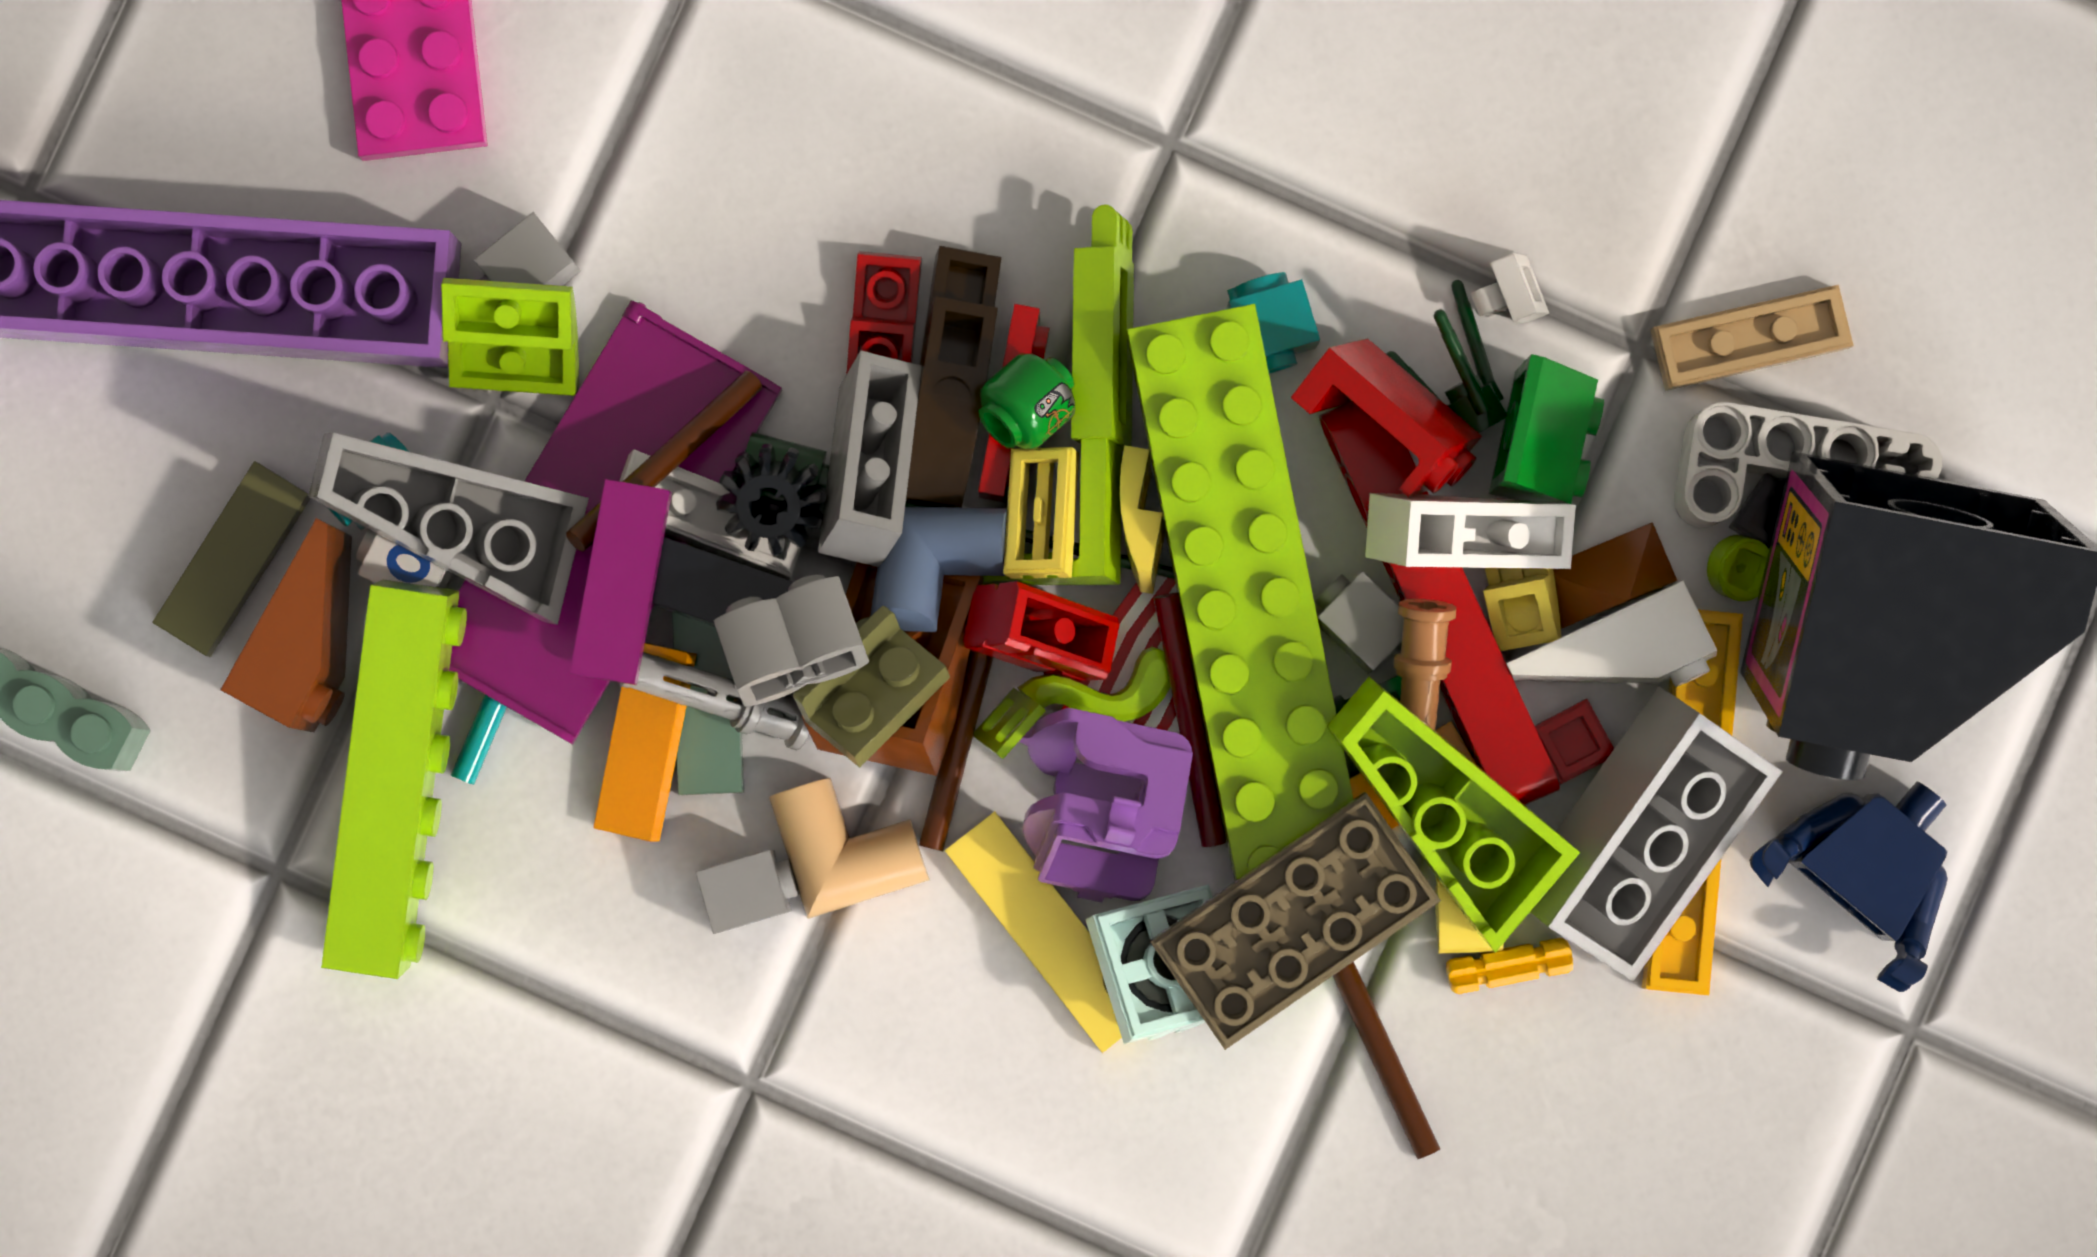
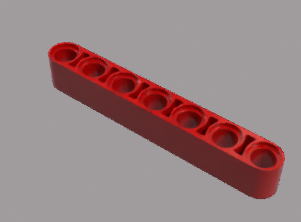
M1350 401L1319 415V420L1329 447L1367 528L1370 493L1404 494L1399 488L1415 469L1416 465L1408 448L1353 401ZM1382 561L1400 601L1407 599H1430L1444 601L1456 606V619L1449 621L1446 647V657L1452 660L1451 672L1447 674L1446 679L1440 680V691L1465 746L1476 765L1525 806L1559 791L1560 785L1552 763L1463 568L1406 567Z

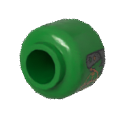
M1021 353L1017 355L981 388L980 399L982 408L979 410V417L982 424L996 441L1007 448L1013 449L1015 446L1022 449L1038 448L1075 414V399L1071 391L1074 387L1073 377L1068 369L1055 358L1049 357L1044 360L1035 354Z

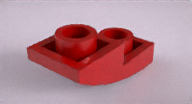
M859 251L857 254L853 317L850 321L846 375L860 351L912 363L922 257Z

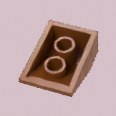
M315 519L222 685L221 691L288 728L315 732L319 723L327 726L333 720L345 696V693L338 689L345 678L351 535L322 520Z
M859 562L855 566L845 594L855 623L863 618H870L877 573L876 566ZM944 575L937 631H904L946 665L950 678L867 761L937 776L957 718L970 649L965 648L963 639L972 595L977 585H983V576ZM801 716L817 750L844 755L805 722L803 716Z

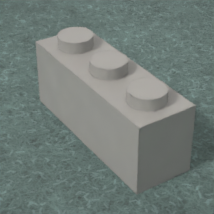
M860 351L842 381L838 394L826 486L827 498L824 502L818 553L879 567L901 536L922 370L921 365Z

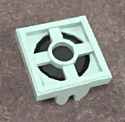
M1209 884L1095 914L1086 919L1103 975L1104 988L1109 995L1124 1044L1145 1038L1154 1040L1173 1031L1179 1033L1205 1022L1150 940L1212 898Z

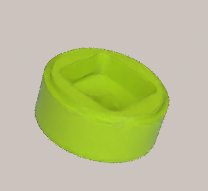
M1732 535L1724 538L1713 548L1707 562V577L1710 585L1720 595L1736 601H1750L1757 598L1769 549L1762 542L1743 535Z

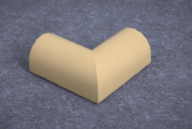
M831 778L804 784L769 797L807 919L930 880L911 819L850 838Z

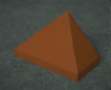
M1653 522L1572 555L1571 569H1553L1561 629L1678 581Z

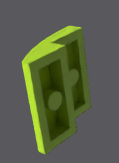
M443 278L441 283L443 341L448 342L449 387L576 395L579 387V352L576 307L572 286Z

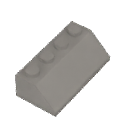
M1658 686L1556 830L1580 854L1530 913L1553 931L1634 981L1783 771L1683 701Z

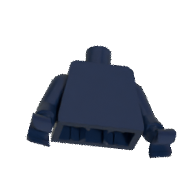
M1916 781L1896 806L1878 793L1867 794L1862 798L1853 793H1843L1801 815L1776 838H1773L1752 854L1749 859L1750 866L1767 887L1770 886L1774 878H1779L1789 862L1882 941H1895L1894 947L1897 956L1878 974L1877 980L1898 992H1905L1925 976L1928 965L1920 959L1926 955L1933 926L1948 881L1947 873L1942 866L1948 852L1925 832L1947 804L1930 788Z

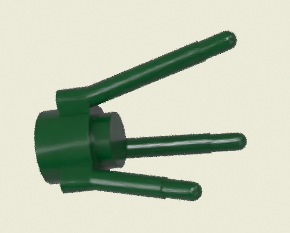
M1455 280L1452 282L1451 288L1477 375L1474 374L1445 311L1441 309L1436 310L1433 315L1462 380L1461 383L1444 392L1450 402L1446 406L1480 433L1500 422L1508 415L1500 402L1504 397L1494 380L1464 284L1460 280ZM1387 352L1391 359L1440 400L1396 352Z

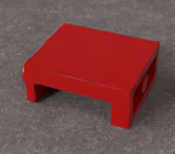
M1368 338L1329 347L1290 397L1309 414L1344 405L1352 400L1418 457V465L1399 488L1408 498L1428 490L1434 494L1446 483L1453 487L1465 476L1477 459L1470 451L1482 438V435Z

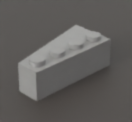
M334 432L323 435L308 495L309 498L546 623L558 625L576 548L567 539L566 532L585 516L589 498Z

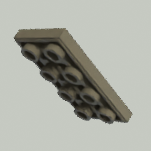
M1364 792L1159 933L1150 942L1222 1047L1226 1050L1438 904L1441 900L1368 794Z

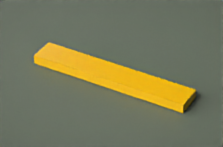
M1698 609L1717 648V654L1706 661L1710 671L1688 683L1675 687L1670 677L1668 692L1732 735L1743 614ZM1721 859L1643 968L1642 989L1709 996Z

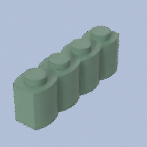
M0 648V718L7 726L28 738L55 742L64 754L84 766L113 771H131L151 731L142 718L123 706L92 700L82 687L71 680L37 672L29 662L18 654Z

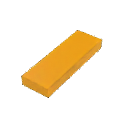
M646 642L644 644L643 652L684 665L695 666L697 653ZM663 677V680L690 689L691 684ZM621 687L594 829L650 842H660L686 706L630 687Z

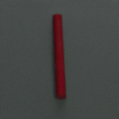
M1179 593L1163 594L1154 597V603L1179 732L1189 741L1193 752L1189 784L1201 846L1214 847L1222 845L1227 841Z

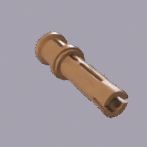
M1430 599L1402 600L1399 602L1398 614L1404 617L1401 653L1394 655L1396 674L1402 677L1400 702L1436 731L1440 680L1446 679L1447 674L1451 672L1452 660L1446 657L1448 625L1449 621L1456 619V606L1444 601Z

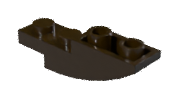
M939 246L935 254L920 359L922 370L906 501L936 507L962 508L980 422L979 410L982 408L980 392L983 385L987 382L998 311V308L995 307L1002 257Z

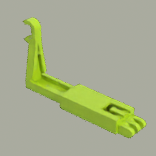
M1100 205L1093 211L1091 247L1074 248L1072 377L1074 387L1072 388V394L1075 399V414L1071 418V438L1081 444L1079 558H1073L1072 578H1059L1056 575H1047V578H1034L1031 575H1025L1023 579H1010L1007 576H983V585H999L1000 583L1016 581L1026 585H1120V474L1124 445L1132 446L1133 367L1126 333L1127 329L1133 328L1134 263L1132 262V226L1110 205ZM1049 552L1048 559H1052V552ZM1032 553L1024 554V560H1032Z

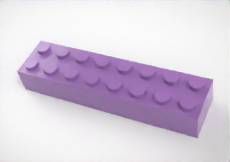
M0 200V338L448 368V342L443 341L441 283L443 278L459 279L462 243L450 230Z

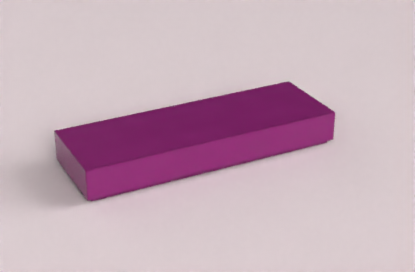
M605 479L570 674L637 686L672 496L670 490Z

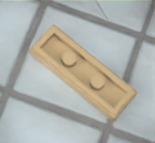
M1839 285L1655 326L1650 330L1665 391L1838 352L1854 346Z

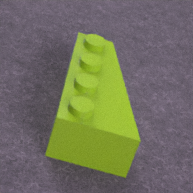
M1371 677L1364 681L1328 724L1329 730L1474 929L1496 953L1580 852L1561 834Z

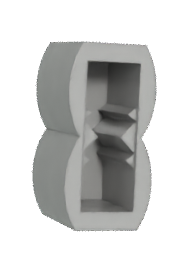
M810 575L792 583L788 588V592L777 598L763 600L760 597H748L738 600L726 609L725 614L713 620L744 707L776 700L799 690L807 684L820 683L841 677L869 663L839 576L825 578L823 575Z

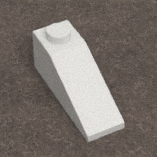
M1370 493L1365 558L1406 567L1571 569L1576 505L1418 494L1408 498L1405 494Z
M1681 581L1507 663V666L1514 681L1658 684L1671 677L1674 686L1678 687L1708 673L1710 668L1706 661L1716 656L1717 648L1684 581Z

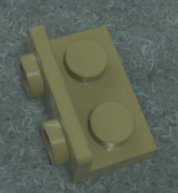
M881 606L870 618H863L856 623L869 660L868 664L835 679L807 684L793 694L805 722L859 768L950 678L946 665L901 630L895 614L886 606Z

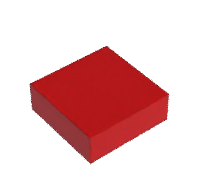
M1584 699L1535 725L1555 770L1559 785L1605 762L1614 750L1588 699Z

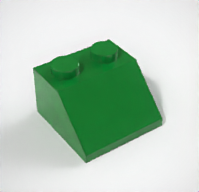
M1531 354L1521 364L1514 374L1506 411L1508 416L1504 420L1488 494L1522 501L1569 504L1572 503L1573 496L1583 497L1591 467L1590 460L1581 459L1586 434L1596 436L1604 408V399L1595 397L1598 379L1546 357Z

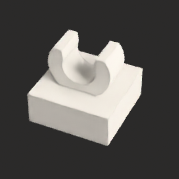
M1512 253L1491 262L1490 264L1497 282L1471 293L1480 317L1485 315L1486 317H1491L1509 310L1513 322L1528 323L1550 314L1527 255Z

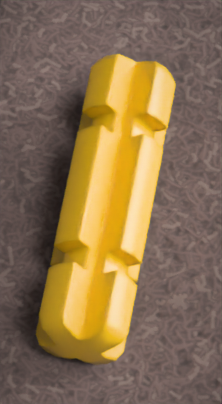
M1563 938L1540 941V947L1533 948V945L1529 943L1504 948L1503 951L1496 953L1483 952L1480 953L1479 959H1473L1471 955L1450 959L1446 962V974L1450 989L1456 994L1478 991L1479 985L1486 984L1488 988L1539 979V973L1543 972L1548 977L1569 973L1573 970V957L1570 945Z

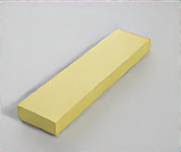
M994 811L944 851L1103 1053L1122 1037L1109 995L1104 988L1103 975L1090 933L1052 884L1038 881L1039 871L1033 868V859Z

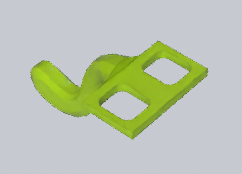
M1155 647L1143 650L1135 662L1133 672L1126 686L1120 691L1111 694L1096 691L1065 676L1049 673L1032 677L1017 687L1018 690L1013 687L974 731L973 737L1004 759L1045 713L1046 710L1044 708L1050 704L1057 703L1073 709L1107 715L1123 722L1141 718L1158 706L1171 687L1164 651Z

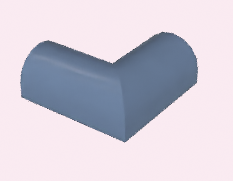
M905 507L902 534L883 563L877 567L870 617L881 606H886L895 614L901 630L936 632L944 575L1006 576L1003 574L1007 508Z

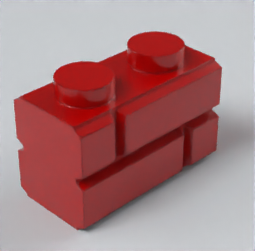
M1018 581L1000 583L999 585H977L972 595L963 642L967 649L1034 672H1043L1044 675L1051 673L1069 677L1075 681H1083V679L1088 681L1106 680L1111 671L1120 623L1118 622V617Z

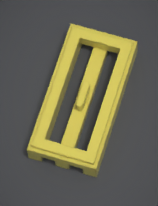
M1073 447L1011 449L1003 574L1010 579H1023L1025 575H1031L1034 578H1047V575H1056L1059 578H1072L1079 452ZM1054 462H1058L1052 559H1048ZM1030 463H1038L1036 497L1034 499L1032 560H1024Z

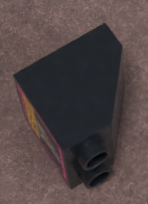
M1792 451L1740 673L1767 717L1766 726L1776 732L1778 737L1790 739L1786 754V760L1790 764L1826 777L1843 780H1861L1865 777L1870 755L1913 762L2085 633L2097 588V546L2043 499Z

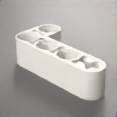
M1729 402L1714 403L1697 413L1686 426L1674 494L1675 508L1679 517L1687 524L1697 528H1710L1730 518L1738 510L1742 500L1746 472L1760 475L1768 473L1773 477L1786 479L1790 460H1779L1769 452L1766 438L1771 429H1780L1788 433L1794 442V452L1830 459L1832 442L1835 439H1842L1854 447L1857 453L1856 464L1875 467L1878 459L1893 460L1908 452V462L1912 465H1918V472L1913 475L1937 479L1941 472L1942 455L1938 446L1929 437L1918 433ZM1707 419L1721 420L1729 427L1732 433V441L1727 450L1714 449L1706 442L1703 436V427ZM1884 464L1878 467L1905 473V468L1901 466ZM1698 481H1708L1719 488L1722 494V505L1717 513H1707L1696 505L1693 491Z

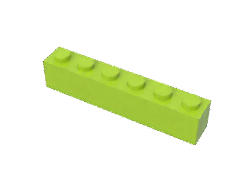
M384 579L370 585L321 968L399 979L410 968L411 962L419 963L425 941V925L416 924L419 899L427 900L429 897L434 870L433 862L424 861L427 836H436L442 810L441 799L433 798L436 773L443 774L445 772L450 750V736L441 734L444 709H453L458 689V672L449 671L452 646L460 647L462 644L467 619L466 608L458 607L459 590Z

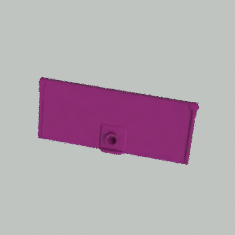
M631 300L622 314V319L526 477L525 482L589 498L585 512L586 515L601 501L605 479L620 481L628 455L634 449L651 456L744 371H750L760 380L763 387L762 390L678 466L719 483L724 471L736 470V457L741 452H746L751 433L759 431L780 396L782 387L663 320L660 315L647 309L645 304ZM664 534V537H666V538H668V539H671V540H674V541H677V542H680V543H683V544L692 546V545H690V544H687V543H685V542H682V541H680V540H677V539H675V538H672V537L667 536V535ZM593 544L584 552L576 549L558 625L543 622L465 580L459 589L458 607L466 608V628L461 646H452L449 671L458 672V679L572 745L610 683L608 680L570 674ZM654 605L651 606V611H650V613L652 612L653 608L655 607Z

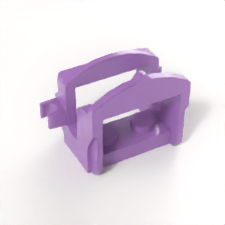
M1065 708L1046 715L1038 720L1020 740L1022 744L1028 746V753L1036 766L1043 773L1056 776L1053 788L1054 795L1032 804L1024 817L1023 834L1027 844L1035 854L1033 868L1039 871L1038 881L1071 888L1073 891L1078 892L1077 898L1101 903L1104 898L1112 899L1113 897L1129 901L1145 899L1154 887L1159 858L1168 856L1174 850L1178 841L1193 756L1189 741L1183 735L1176 732L1123 722L1111 716L1073 708ZM1078 758L1083 764L1075 763L1076 759ZM1063 839L1083 843L1087 845L1120 851V853L1113 854L1103 852L1099 850L1061 843V841Z

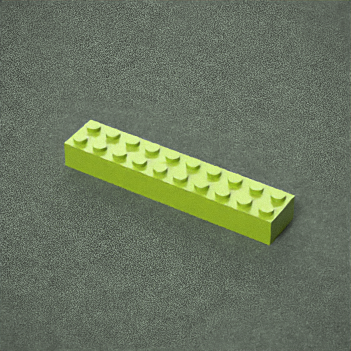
M1255 304L1127 329L1126 333L1235 881L1354 800L1344 749L1327 727L1337 714Z

